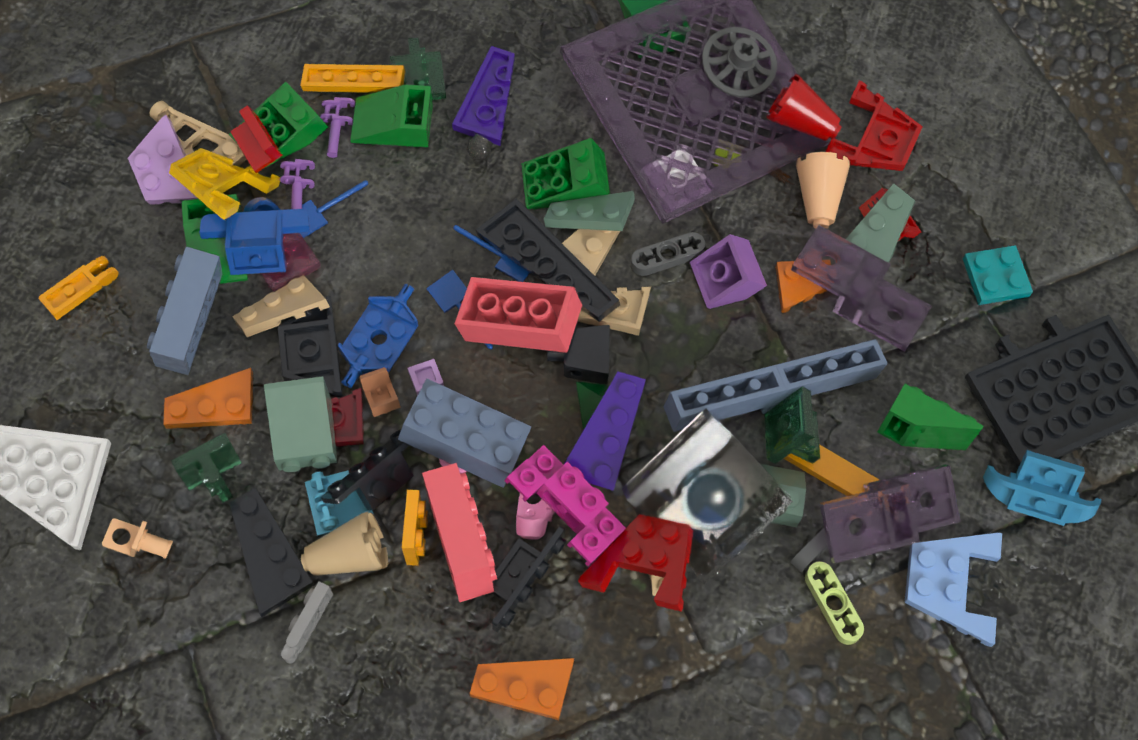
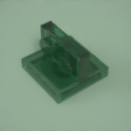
M408 38L410 54L390 56L391 65L404 66L406 72L403 85L431 86L432 100L445 99L446 91L440 51L425 53V47H419L418 38Z
M800 387L764 414L766 456L768 461L775 464L789 454L800 457L812 464L820 459L817 412L812 410L811 391Z
M226 433L171 461L189 491L204 483L211 496L218 495L222 503L233 498L221 474L242 462Z

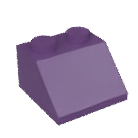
M729 234L690 262L705 304L709 309L745 300L767 286L749 240Z

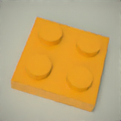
M407 490L402 551L406 565L418 566L419 556L425 555L426 541L423 538L422 528H427L428 510H426V501L421 500L419 490Z

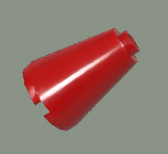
M795 73L789 79V82H791L789 88L783 87L768 112L770 114L766 118L772 122L827 141L829 137L834 139L842 128L839 125L841 119L803 78Z

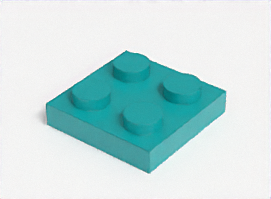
M1016 245L966 253L964 255L963 262L978 305L1030 297L1033 293Z

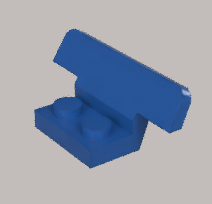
M304 209L238 212L225 220L217 214L203 216L199 233L201 239L226 237L225 250L230 275L286 272L287 264L283 247V234L310 232L308 214Z

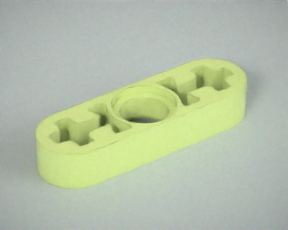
M825 562L813 563L805 574L808 588L838 641L846 645L856 643L864 632V625L831 566ZM816 570L819 574L824 573L826 575V577L823 580L826 588H828L830 585L833 586V588H830L827 591H825L824 594L820 593V591L824 589V585L821 582V580L813 579ZM831 595L837 596L842 602V608L840 610H831L826 604V598ZM845 611L848 613L844 618L846 624L854 626L856 629L853 632V636L850 633H843L842 629L845 627V623L842 618L838 621L835 620Z

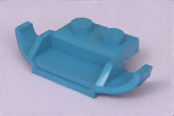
M1026 450L1016 474L1010 472L1009 477L998 473L994 467L988 465L983 476L988 489L999 501L1007 506V509L1062 526L1065 523H1079L1091 519L1096 514L1102 500L1099 498H1095L1094 501L1080 499L1079 492H1076L1085 474L1084 467Z

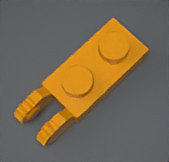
M101 256L86 266L82 265L41 294L38 299L53 317L58 320L102 289V286H108L112 281H115L119 272L114 267L105 270L109 261L105 256Z

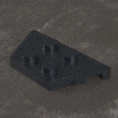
M326 296L325 299L329 304V308L321 311L319 307L305 311L306 316L299 319H289L278 326L282 377L284 381L323 376L329 394L340 397L343 396L333 305L331 296Z

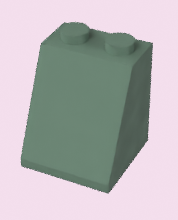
M324 377L264 384L273 457L278 470L296 472L302 467L325 468L331 463H337L332 401Z

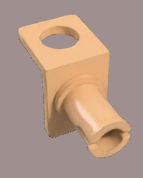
M114 518L109 525L102 546L132 557L141 549L166 559L173 541L147 533L146 521H143L141 526L138 527ZM117 529L127 530L130 533L128 543L124 545L116 544L112 539L114 531Z

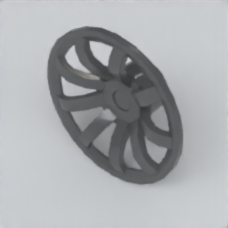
M741 27L719 30L708 39L703 49L702 66L706 76L716 88L726 94L736 97L755 96L764 92L775 78L777 72L776 55L767 40L752 30ZM736 33L748 35L750 38H740L737 40ZM729 34L732 46L722 45L717 39ZM755 41H759L766 51L759 53V47ZM711 46L720 52L726 53L721 57H709ZM770 57L771 70L763 68L758 63V60ZM728 62L729 64L723 71L716 76L713 74L710 65ZM734 69L736 74L733 88H730L720 81ZM753 69L760 75L768 77L762 85L756 82ZM743 72H746V77L752 87L750 90H740Z

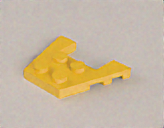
M202 148L173 162L169 170V174L224 220L238 212L240 202L225 195L223 192L242 181L266 194L279 187L280 177L272 174L271 178L260 175L258 172H254L251 166L245 169L233 165V159Z

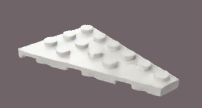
M0 425V495L71 547L81 550L111 442L104 438Z

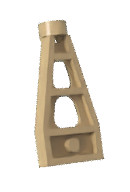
M158 101L152 106L150 117L157 123L163 116L167 115L176 132L184 125L196 131L185 142L179 138L186 156L194 152L193 148L200 141L208 139L218 144V147L212 152L233 159V165L239 167L247 160L239 145L229 134L174 110L164 101Z

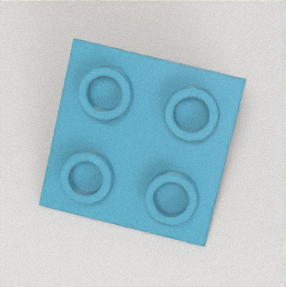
M349 470L329 476H324L323 472H315L311 475L312 479L305 482L317 536L328 534L361 513L368 512L373 514L372 510L366 509L356 490L339 504L323 503L321 496L328 491L327 488L335 481L342 480L347 476Z

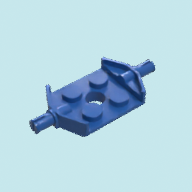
M404 284L399 294L395 297L368 298L369 305L343 345L341 343L338 344L339 351L350 366V370L341 381L346 387L348 385V388H352L359 376L384 367L388 373L390 372L418 327L416 317L407 306V300L412 292H414L412 286L409 285L408 287V284ZM376 335H385L387 337L383 344L377 345L372 342Z

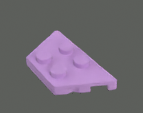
M167 115L159 120L128 157L144 199L150 205L162 204L164 202L182 203V200L198 199L169 174L171 164L185 157L186 154Z

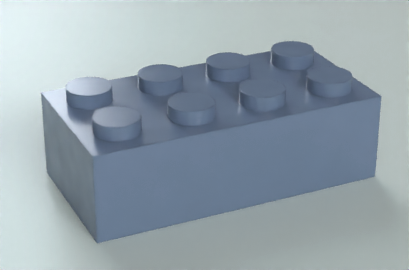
M186 247L184 254H179L176 259L174 270L177 271L174 281L170 280L168 282L165 296L168 299L165 307L160 306L156 318V322L159 325L156 333L151 332L147 349H150V356L156 367L189 375L223 274L219 256Z
M426 378L402 426L398 440L450 464L457 463L459 468L504 488L506 484L505 479L511 474L531 426Z

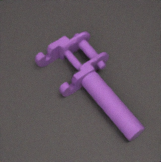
M335 97L334 100L322 101V107L325 110L320 115V118L324 122H331L327 149L328 157H337L341 126H345L346 121L348 125L353 124L351 117L339 116V110L347 108L348 103L351 107L355 106V101L351 98ZM330 109H336L335 114H330Z
M295 159V162L284 161L280 164V167L284 169V175L280 177V181L284 184H292L291 209H302V189H305L306 185H309V188H314L315 183L313 180L302 179L299 176L300 170H305L307 166H309L310 170L315 168L313 161ZM290 170L296 171L295 176L290 175Z

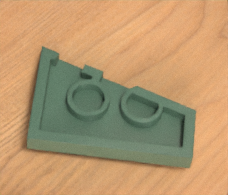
M893 184L840 246L883 280L915 200Z
M634 191L551 203L544 217L545 227L623 231L635 200Z

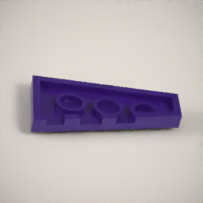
M494 46L490 47L452 123L454 131L499 146L501 145L515 53Z
M618 371L568 456L566 462L571 466L577 467L583 473L584 479L588 483L614 491L646 379Z

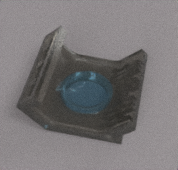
M707 408L622 488L627 500L635 508L638 506L648 516L690 524L693 530L689 564L696 577L703 584L716 577L732 558L739 556L744 547L755 537L760 536L765 531L766 526L776 517L784 514L788 506L793 502L790 499L791 496Z

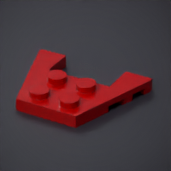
M859 80L849 103L873 112L858 147L834 138L831 139L826 152L837 153V159L843 160V156L847 157L850 165L903 171L923 126L899 108H892L884 102L883 96L879 93L873 94L867 89V84Z
M639 514L580 576L578 582L583 588L604 593L618 567L663 577L664 579L654 597L657 606L681 612L684 605L682 594L687 582L685 576L686 564L690 560L693 530L690 524Z

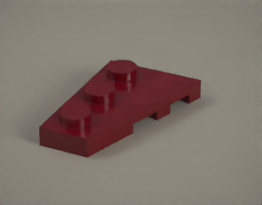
M359 388L352 391L350 395L339 399L337 397L331 399L336 446L364 444L363 392Z

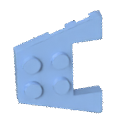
M1002 533L912 543L909 550L905 603L939 621L943 620L951 624L959 632L965 635L969 634L981 640L980 643L992 647L995 644L997 618L965 611L969 557L997 562L1001 558Z

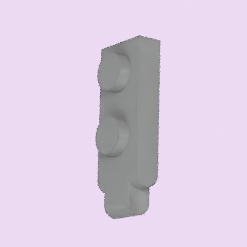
M318 582L315 589L311 588L304 599L305 607L300 616L296 615L292 619L288 629L290 634L281 651V656L286 663H293L299 653L303 651L333 596L330 586Z

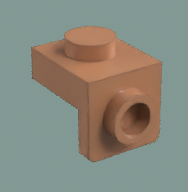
M385 367L359 377L374 417L401 408Z

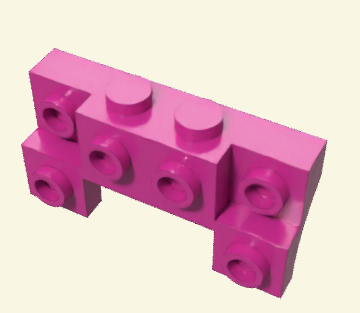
M545 445L537 450L529 459H526L505 479L507 484L510 482L524 496L522 498L524 502L537 492L548 506L577 534L567 545L570 548L573 547L587 561L585 563L587 566L626 529L606 508L609 503L605 500L603 493L599 489L592 487L584 479L583 473L577 467L571 466L568 462L563 465Z

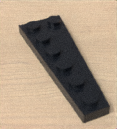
M517 198L476 229L477 235L543 283L574 287L582 303L581 309L598 322L620 306L619 299Z

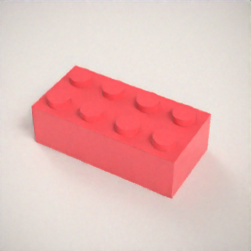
M471 277L454 324L465 341L567 353L582 303L575 288L571 286Z
M457 463L423 472L422 475L429 504L459 602L494 592L492 581L497 580L494 568L495 563L491 550L487 547L485 531L482 522L480 523L478 519V510L474 497H471L469 491L470 486L466 473L459 472Z

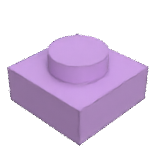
M434 359L408 368V373L417 396L426 378L444 386Z

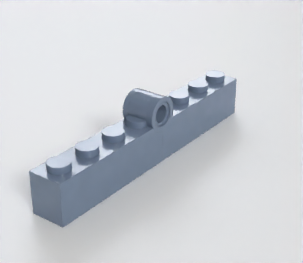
M875 339L672 391L663 407L673 432L759 409L762 414H771L786 407L789 401L875 379L888 363Z

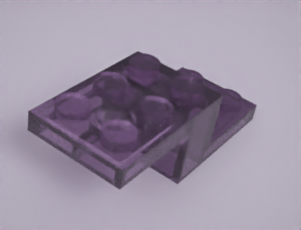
M818 225L791 268L793 272L839 296L833 310L834 313L904 352L932 307L884 280L891 266L890 263ZM830 256L836 263L834 265H827L822 261V257ZM896 311L900 314L901 319L893 320L888 316L887 312Z
M946 464L863 484L865 490L863 493L819 503L830 558L834 563L920 542L919 532L961 522L950 465ZM929 492L932 496V501L929 506L922 507L920 498L924 493ZM859 518L862 522V528L858 533L851 534L849 524L853 519Z

